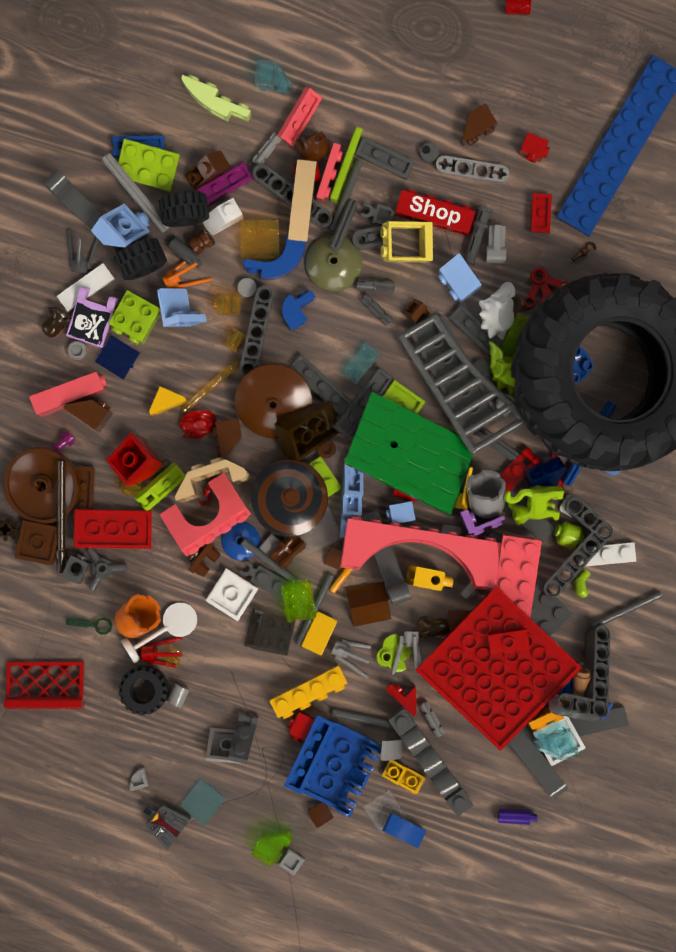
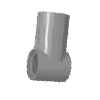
M489 225L486 263H506V226Z

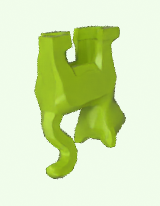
M536 485L531 488L521 489L512 497L511 492L506 491L504 500L510 503L508 507L512 510V517L517 525H521L528 520H540L548 517L559 520L560 512L555 511V503L548 502V500L563 499L564 490L561 486ZM524 496H528L527 506L515 504Z

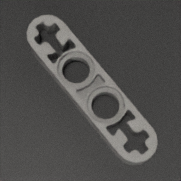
M441 156L435 164L436 170L443 175L497 184L506 182L509 177L508 168L499 164L451 156ZM443 160L447 161V165H452L453 162H456L454 172L451 171L452 167L448 166L443 170L439 163L441 164ZM459 164H466L468 171L466 173L459 172L457 168ZM483 166L486 168L487 174L479 176L476 169ZM490 168H494L492 171L494 173H498L499 170H503L502 173L505 174V176H503L502 179H499L498 175L492 174V178H489Z

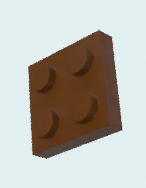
M22 520L15 558L54 565L58 527Z

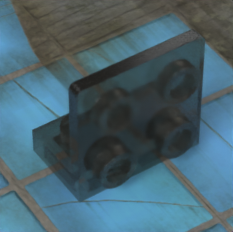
M253 608L244 646L254 650L287 656L296 619Z

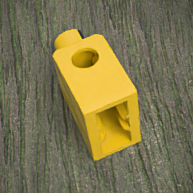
M409 565L406 584L442 591V587L452 588L453 578L445 576V572Z

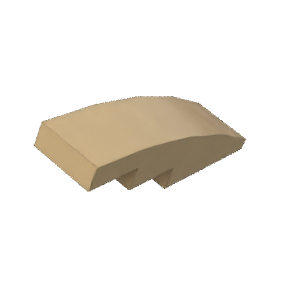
M297 159L288 234L289 240L306 242L308 240L317 161Z

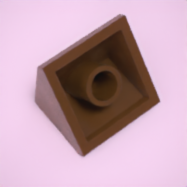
M384 581L346 589L354 627L391 619Z

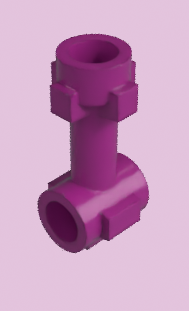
M69 431L66 434L63 433L61 435L62 439L52 446L51 449L60 451L66 445L71 447L74 444L75 438Z

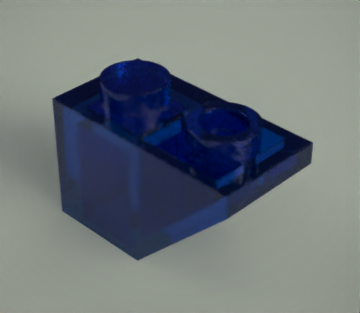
M558 456L525 470L524 474L529 488L536 485L550 487L557 486L567 469Z

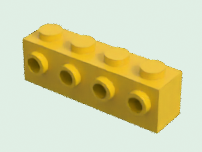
M337 665L271 698L270 703L277 717L286 719L294 714V710L298 708L303 710L311 706L310 702L317 699L319 702L328 697L327 693L333 690L337 693L345 689L347 680L340 666Z

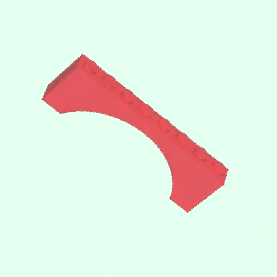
M361 517L348 518L346 522L340 567L359 570L372 555L395 544L422 543L436 547L453 557L467 573L473 588L492 591L496 586L501 543L496 542V539L485 538V540L477 539V536L474 535L462 537L458 536L456 532L443 534L439 533L437 529L424 531L420 530L418 526L405 528L401 527L399 523L386 525L382 524L380 520L363 521Z

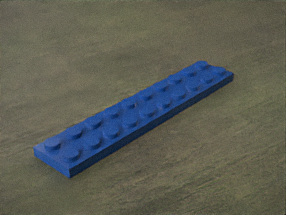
M655 55L652 56L557 215V219L588 237L591 235L676 92L675 67Z

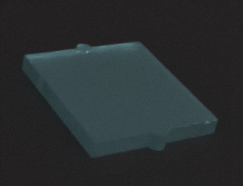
M200 779L180 806L191 814V818L194 817L203 825H206L226 798L218 793L215 787H211Z

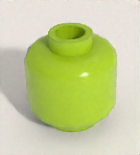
M567 521L562 523L561 526L558 525L554 531L556 543L571 550L579 547L584 539L582 528Z

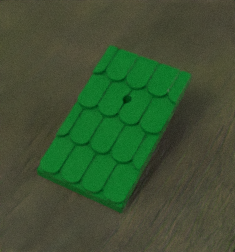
M371 392L344 464L451 516L473 455L470 454L459 435L399 406V404Z

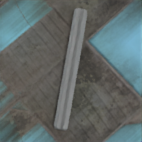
M110 153L106 154L101 159L102 162L158 230L163 233L169 229L168 226L162 225L160 213Z

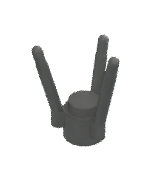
M68 229L71 272L87 273V269H91V262L99 239L96 237L88 261H86L85 257H81L82 238L79 237L77 256L74 259L71 230Z

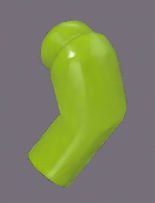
M584 568L573 582L575 593L581 598L588 596L589 592L585 581L591 575Z

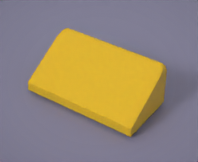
M317 611L301 646L318 655H322L337 620Z

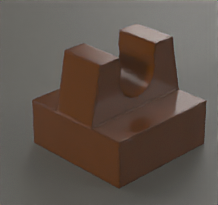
M414 299L403 314L410 320L419 323L422 321L419 317L422 314L428 316L430 312L423 302Z

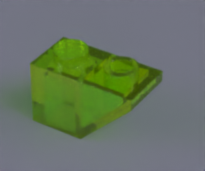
M520 313L515 315L512 326L501 346L503 352L515 355L517 338L529 317Z
M287 829L262 834L252 849L251 855L269 867L273 863L277 864L282 856L280 851L283 847L287 848L293 839L291 837L292 831Z

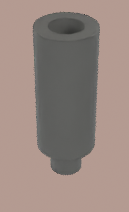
M174 238L170 242L168 248L188 265L196 262L197 266L195 267L198 269L202 267L203 262L199 260L200 256L180 239Z

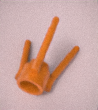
M181 261L162 276L167 288L174 289L212 281V278H206L179 284L181 282L180 275L197 266L196 262L177 272L178 269L186 264L185 261Z

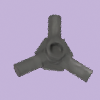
M94 548L86 550L94 561L93 575L95 576L89 586L90 590L96 591L101 579H105L113 574V572L127 571V563L112 564L107 559L100 558Z

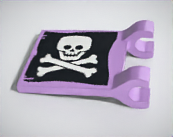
M82 286L78 292L77 302L66 336L103 348L110 327L108 323L114 314L119 298L109 297L107 306L87 300L90 289Z

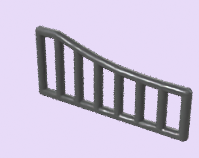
M432 314L399 335V340L470 454L478 453L526 423L525 417L521 410L517 408L516 403L491 383L471 363L448 332L438 314ZM434 323L439 333L413 348L408 338ZM445 339L450 349L423 364L418 354ZM454 354L462 362V364L433 380L428 370ZM467 369L475 377L446 396H443L438 388ZM480 383L489 390L488 393L455 413L448 404ZM494 397H498L505 403L502 407L465 429L458 420ZM510 410L513 412L517 420L478 444H473L469 438L470 434Z

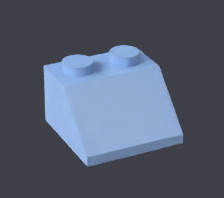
M460 253L438 271L440 282L443 285L447 284L450 289V296L454 301L458 300L459 303L477 292L482 285Z

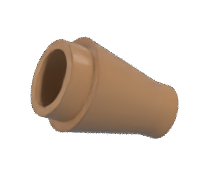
M582 667L572 678V695L584 697V692L591 679L589 669Z

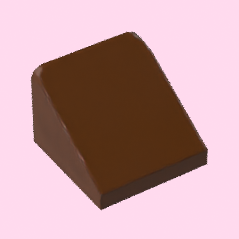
M331 546L324 564L341 571L342 550Z
M323 802L307 811L316 828L321 827L334 818L327 804Z

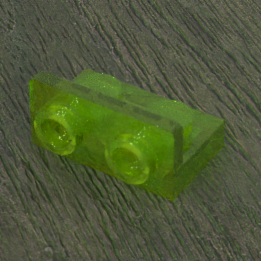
M290 580L282 585L281 596L284 600V614L288 623L296 619L316 618L311 580Z

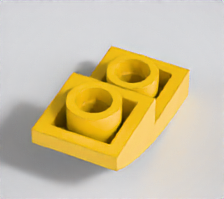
M389 760L382 774V777L416 795L426 779L425 776L394 760Z

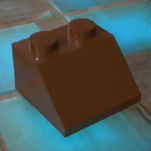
M88 400L65 404L63 407L98 432H101L113 415L109 411L111 407L101 400H98V402Z

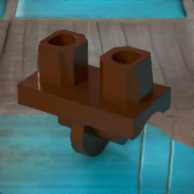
M299 536L286 537L283 541H278L279 545L269 556L284 569L292 563V559L298 553L305 549L306 543Z
M209 543L201 554L199 551L202 547L196 553L187 557L189 561L192 562L195 556L197 559L188 570L205 577L210 568L202 563L205 558L208 557L215 563L221 556L217 549L214 548L215 545Z

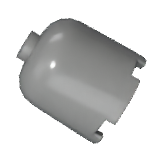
M482 470L480 474L471 475L467 481L469 507L471 512L480 518H494L504 509L506 482L500 477L499 473L492 470Z

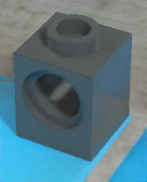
M81 554L71 555L61 577L77 584H82L91 563L87 561V557ZM76 562L82 567L78 574L72 569L73 564Z

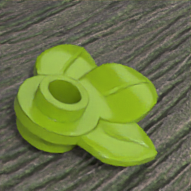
M398 634L389 635L384 639L382 648L376 654V661L380 666L389 667L392 670L399 646ZM403 644L395 672L406 670L404 661L411 656L413 651L411 647H405L406 644ZM384 654H388L389 659L387 661H385L383 658Z

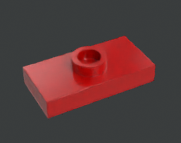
M527 629L488 634L491 655L530 649Z

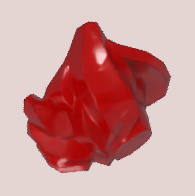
M206 410L189 412L181 420H178L179 427L185 433L183 437L191 439H201L204 435L209 434L213 431V427H216L215 422H217L215 414Z

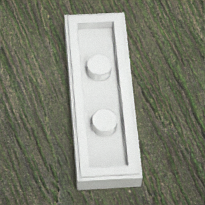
M102 263L57 295V298L67 312H70L75 308L80 287L84 286L90 289L88 299L115 279L104 263Z

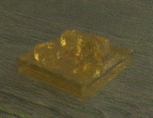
M240 220L241 259H278L279 220Z

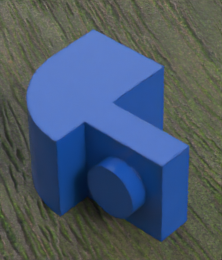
M307 290L297 295V300L294 299L292 294L285 299L282 313L291 332L308 322L301 308L316 300L312 290L310 292H307Z

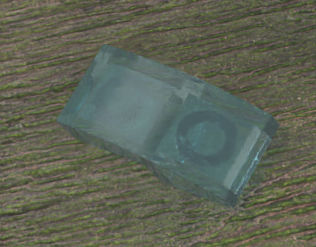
M365 342L341 373L357 384L381 353L368 342Z

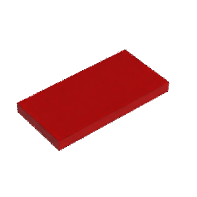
M74 509V548L151 549L152 511Z

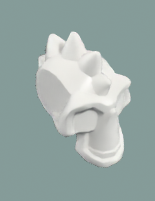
M505 282L491 297L479 301V305L482 308V311L479 313L482 318L481 329L488 330L490 339L497 335V337L503 340L506 332L513 325L514 303L511 298L515 296V288L511 282Z

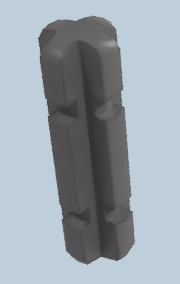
M369 294L364 295L361 302L368 306V309L387 326L392 321V317L388 313L386 314L385 310L376 301H373Z

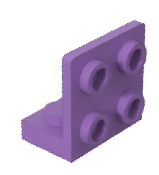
M467 509L458 513L466 534L474 536L485 532L483 529L489 526L490 529L502 525L501 521L505 520L504 516H500L475 527L474 523H477L473 512L469 513Z

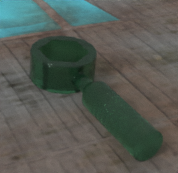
M68 617L66 619V625L85 628L92 626L101 635L110 633L113 628L112 621L106 617L98 619L96 623L83 619ZM101 620L108 621L110 628L107 632L100 631L98 624Z

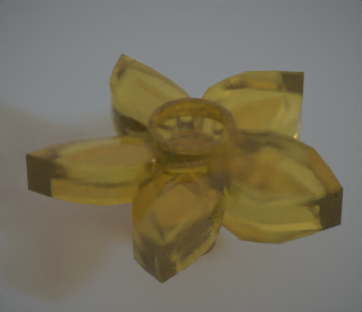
M171 645L168 647V652H174V648ZM177 650V651H175V652H176V653H182L183 651ZM162 657L167 659L165 663L166 668L171 666L172 662L177 666L181 665L178 657Z

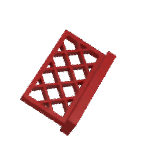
M7 662L4 708L84 709L85 662ZM12 666H20L24 671L17 679L11 675ZM34 666H39L44 672L34 679L29 671ZM53 666H58L63 671L56 679L48 673ZM72 666H80V674L73 679L67 671ZM27 674L33 682L25 689L19 681ZM47 674L52 682L44 689L38 681ZM64 674L72 680L65 689L57 682ZM17 683L23 692L18 697H11V688ZM74 683L79 688V697H71L66 692ZM35 684L43 690L37 697H33L28 692ZM54 684L62 690L56 697H52L47 692ZM45 693H46L47 696H48V697H41V696H42L43 694H45Z

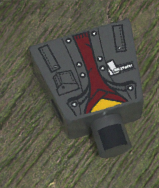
M149 803L142 812L151 819L146 828L167 850L191 819L190 815L166 803H163L159 810Z

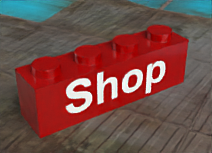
M406 189V191H401L395 216L416 222H432L433 227L468 237L475 211L466 205L459 207L453 205L452 201H438L432 195L424 194V196H421L414 190Z

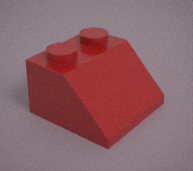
M130 433L106 459V462L128 487L152 477L164 464L142 437Z

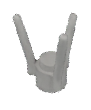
M404 631V636H400L399 646L391 671L392 675L395 674L404 643H406L405 647H413L415 670L422 663L419 632Z
M345 639L342 642L337 640L331 654L336 656L335 659L343 662L355 672L368 679L369 676L345 658L348 655L369 663L368 659L350 652L351 647L348 646L370 649L371 645L350 642Z

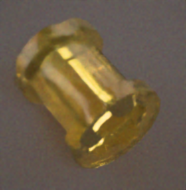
M232 328V333L222 344L237 353L238 346L243 339H246V336Z

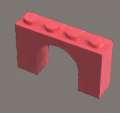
M225 473L208 482L218 498L220 506L218 515L211 523L205 526L189 524L176 504L159 514L179 548L186 556L196 553L200 547L213 542L217 536L227 533L231 530V527L237 523L244 522L251 515Z

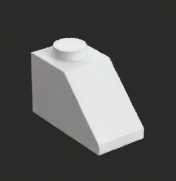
M234 198L213 209L209 213V219L202 223L213 236L244 218Z

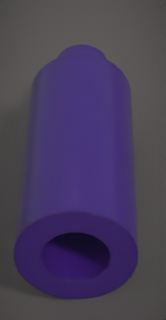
M499 809L498 823L530 825V822H537V814H530L528 810Z

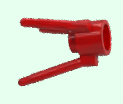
M182 637L148 642V646H142L141 648L142 661H148V664L177 668V664L155 659H158V657H182V653L159 652L158 648L155 647L180 641Z

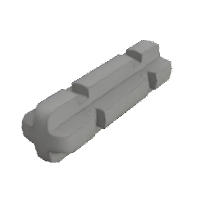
M272 133L269 137L270 140L265 142L258 151L259 154H256L252 159L256 166L264 164V159H267L276 148L275 145L282 141L277 136V133Z
M429 702L421 703L419 707L425 713L424 716L431 729H434L435 736L440 737L444 735L445 731L439 725L440 722L434 711L431 710L432 707Z

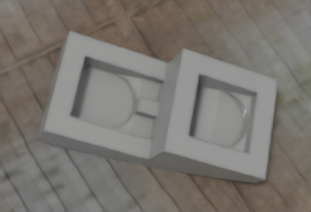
M401 738L382 740L381 760L388 761L402 758L403 740Z

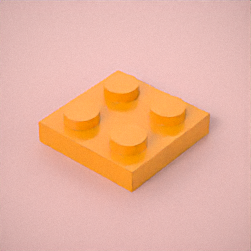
M549 706L541 709L527 725L532 730L536 729L537 731L547 726L546 723L560 721L564 716L553 714Z

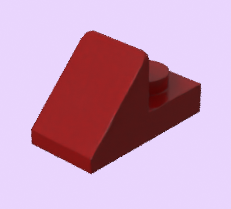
M389 683L385 688L386 691L415 716L416 686L414 685L403 695L404 690L397 683L394 686Z

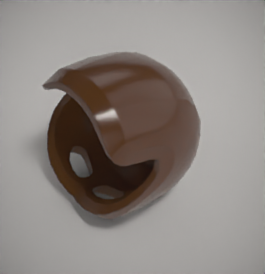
M322 131L295 140L296 149L304 160L319 161L327 155L330 149L329 141Z

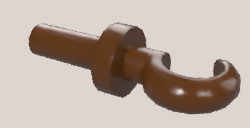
M594 242L586 243L585 249H579V253L571 257V260L574 262L581 256L586 257L589 252L588 245H593L594 250H596V244Z

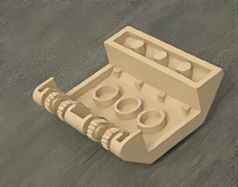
M216 458L210 461V465L198 464L192 466V470L187 472L176 493L175 499L183 503L201 497L196 482L222 473L230 472L232 481H236L237 485L249 481L250 474L244 468L226 459Z

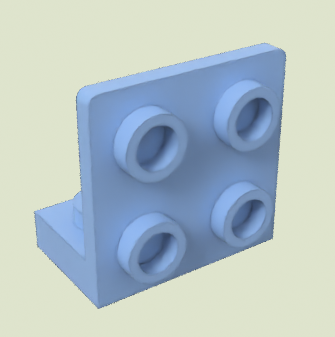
M160 288L157 290L163 327H191L207 322L205 314H197V311L191 312L187 289Z

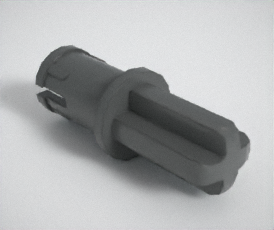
M358 278L357 290L374 291V293L376 291L393 293L395 291V282L377 280V278L375 280Z

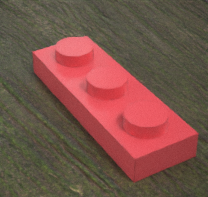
M305 87L277 136L289 146L294 147L295 140L299 139L322 97L311 88Z
M333 143L316 201L324 203L325 198L329 199L332 190L329 185L331 180H335L338 171L335 169L337 162H341L343 151H341V145Z

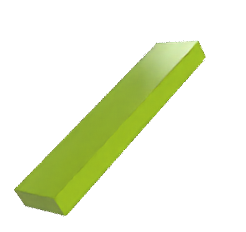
M356 127L333 187L330 196L332 203L337 204L361 140L363 129Z

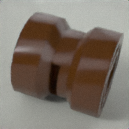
M205 228L197 236L193 235L188 239L192 249L198 255L204 252L206 247L210 248L215 245L212 235Z

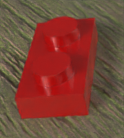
M532 194L530 233H550L552 194Z

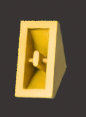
M159 387L149 413L151 416H154L188 401L179 394Z

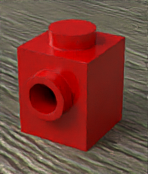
M528 132L519 154L525 156V159L530 162H540L542 157L546 158L550 150V147H547L549 140Z
M299 710L296 718L292 717L287 726L290 728L289 734L292 735L291 738L300 743L302 740L305 741L315 718Z

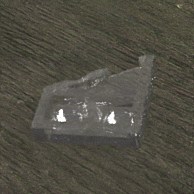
M328 506L319 524L300 537L306 543L305 548L308 554L341 539L340 530Z

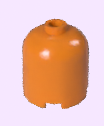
M136 594L121 605L115 613V626L123 636L138 638L158 626L161 621L160 606L151 596Z

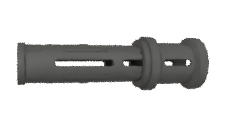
M480 205L476 207V217L472 221L473 230L464 257L465 262L475 265L483 233L488 229L489 216L493 213L492 209Z

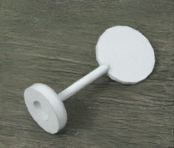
M186 603L172 604L163 615V628L132 646L127 638L122 639L121 643L134 664L139 661V656L135 650L165 631L176 637L189 635L197 625L195 610Z

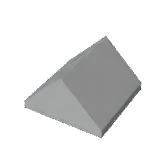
M210 727L206 753L207 761L238 763L228 760L235 730Z

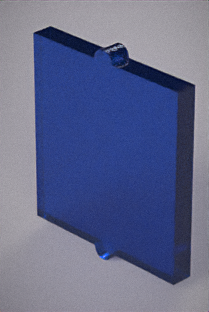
M111 336L105 347L101 348L102 352L95 362L124 380L130 369L134 368L133 364L140 353L114 336Z

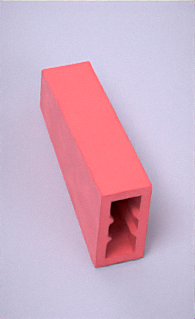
M94 372L37 393L29 398L36 415L45 417L64 409L65 404L81 402L105 392L104 386L107 385V382L103 375Z

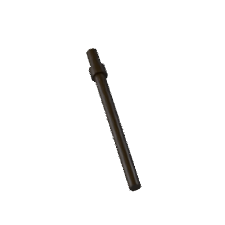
M63 459L58 460L57 573H63L65 559L67 558V549H65L66 460Z

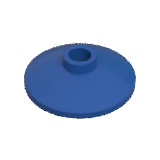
M237 523L231 527L230 531L223 534V549L232 559L242 561L254 556V554L237 543L238 538H245L258 549L260 547L259 533L248 523Z

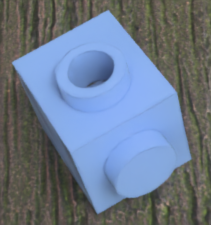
M412 501L389 505V510H386L387 520L392 523L415 521Z

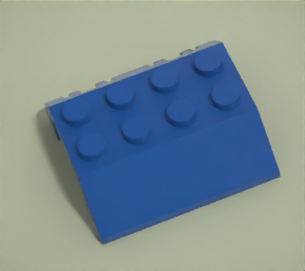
M317 715L284 786L299 794L309 795L336 808L337 812L351 817L354 809L347 804L355 807L357 802L347 795L351 791L353 794L361 796L362 791L358 788L364 789L371 775L363 770V768L371 772L374 768L372 765L364 762V759L368 756L372 760H378L379 756L371 751L381 754L382 745L338 722Z

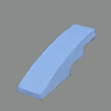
M343 464L340 538H344L348 518L362 516V497L364 495L363 473Z

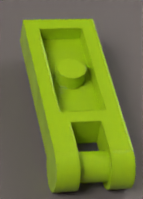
M173 462L144 489L137 491L134 494V499L141 503V507L144 510L148 511L179 485L186 475Z

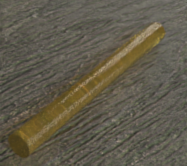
M235 359L181 407L180 411L184 415L237 369L240 366V362Z

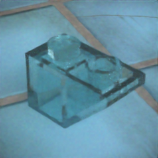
M258 59L254 81L255 87L262 91H269V89L277 90V93L280 94L293 93V84L277 62Z
M562 727L556 729L555 733L539 735L533 741L535 749L559 760L579 754L570 728Z

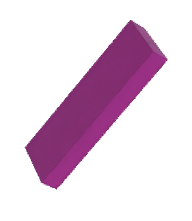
M245 162L195 191L206 194L209 206L254 180V177Z

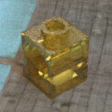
M217 293V299L214 298V310H217L218 315L241 316V294Z

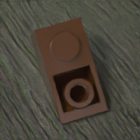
M487 104L469 113L461 142L463 146L466 144L469 146L473 145L479 140L478 137L482 135L488 136L495 131L494 128L497 126V121Z
M220 150L205 155L185 176L195 191L222 175L231 166Z
M238 418L215 422L216 427H213L214 438H218L219 446H216L217 456L224 460L229 458L242 439Z

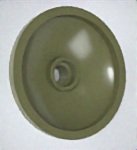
M327 235L316 240L309 248L305 260L306 271L310 280L317 287L330 292L342 291L352 286L359 278L362 270V256L360 250L347 237H344L339 251L330 249L333 235ZM332 258H336L338 262L336 264H332L330 260Z

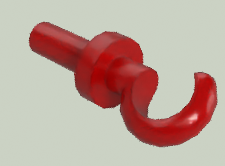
M209 484L207 488L204 487L203 489L205 491L204 496L208 498V501L202 503L199 500L201 505H208L210 503L209 493L212 494L213 490H211Z

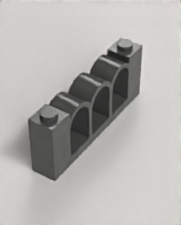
M401 705L387 715L390 724L415 756L457 817L471 808L473 803L407 710Z

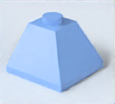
M125 203L101 216L91 229L92 233L103 245L127 247L150 232Z

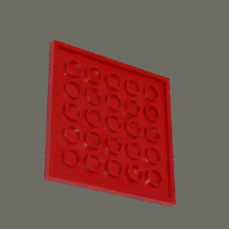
M495 586L415 671L501 751L578 673L582 666L501 589ZM527 629L530 649L491 655L488 634Z

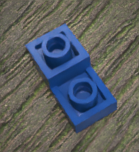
M390 813L382 830L419 848L426 833V830Z

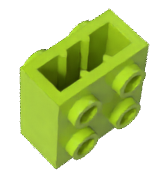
M127 290L108 324L112 326L111 330L119 335H122V333L128 335L129 341L137 345L139 342L144 344L160 317L161 310Z

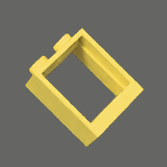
M388 221L383 223L380 230L381 238H383V246H381L383 262L427 263L433 261L432 222ZM391 229H419V256H392Z

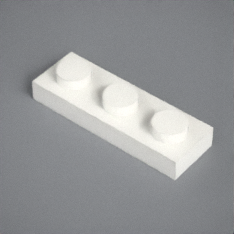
M635 543L604 545L586 566L636 562ZM596 546L586 547L588 551H595ZM577 556L578 566L583 564V559Z

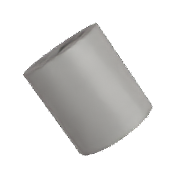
M174 683L166 701L182 708L190 689Z

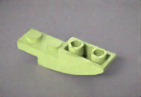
M182 75L181 79L187 91L210 113L227 122L231 115L249 122L251 110H248V106L238 103V105L231 103V100L224 96L219 98L217 86L210 82L204 84L199 82V79L195 76L188 75L187 77Z

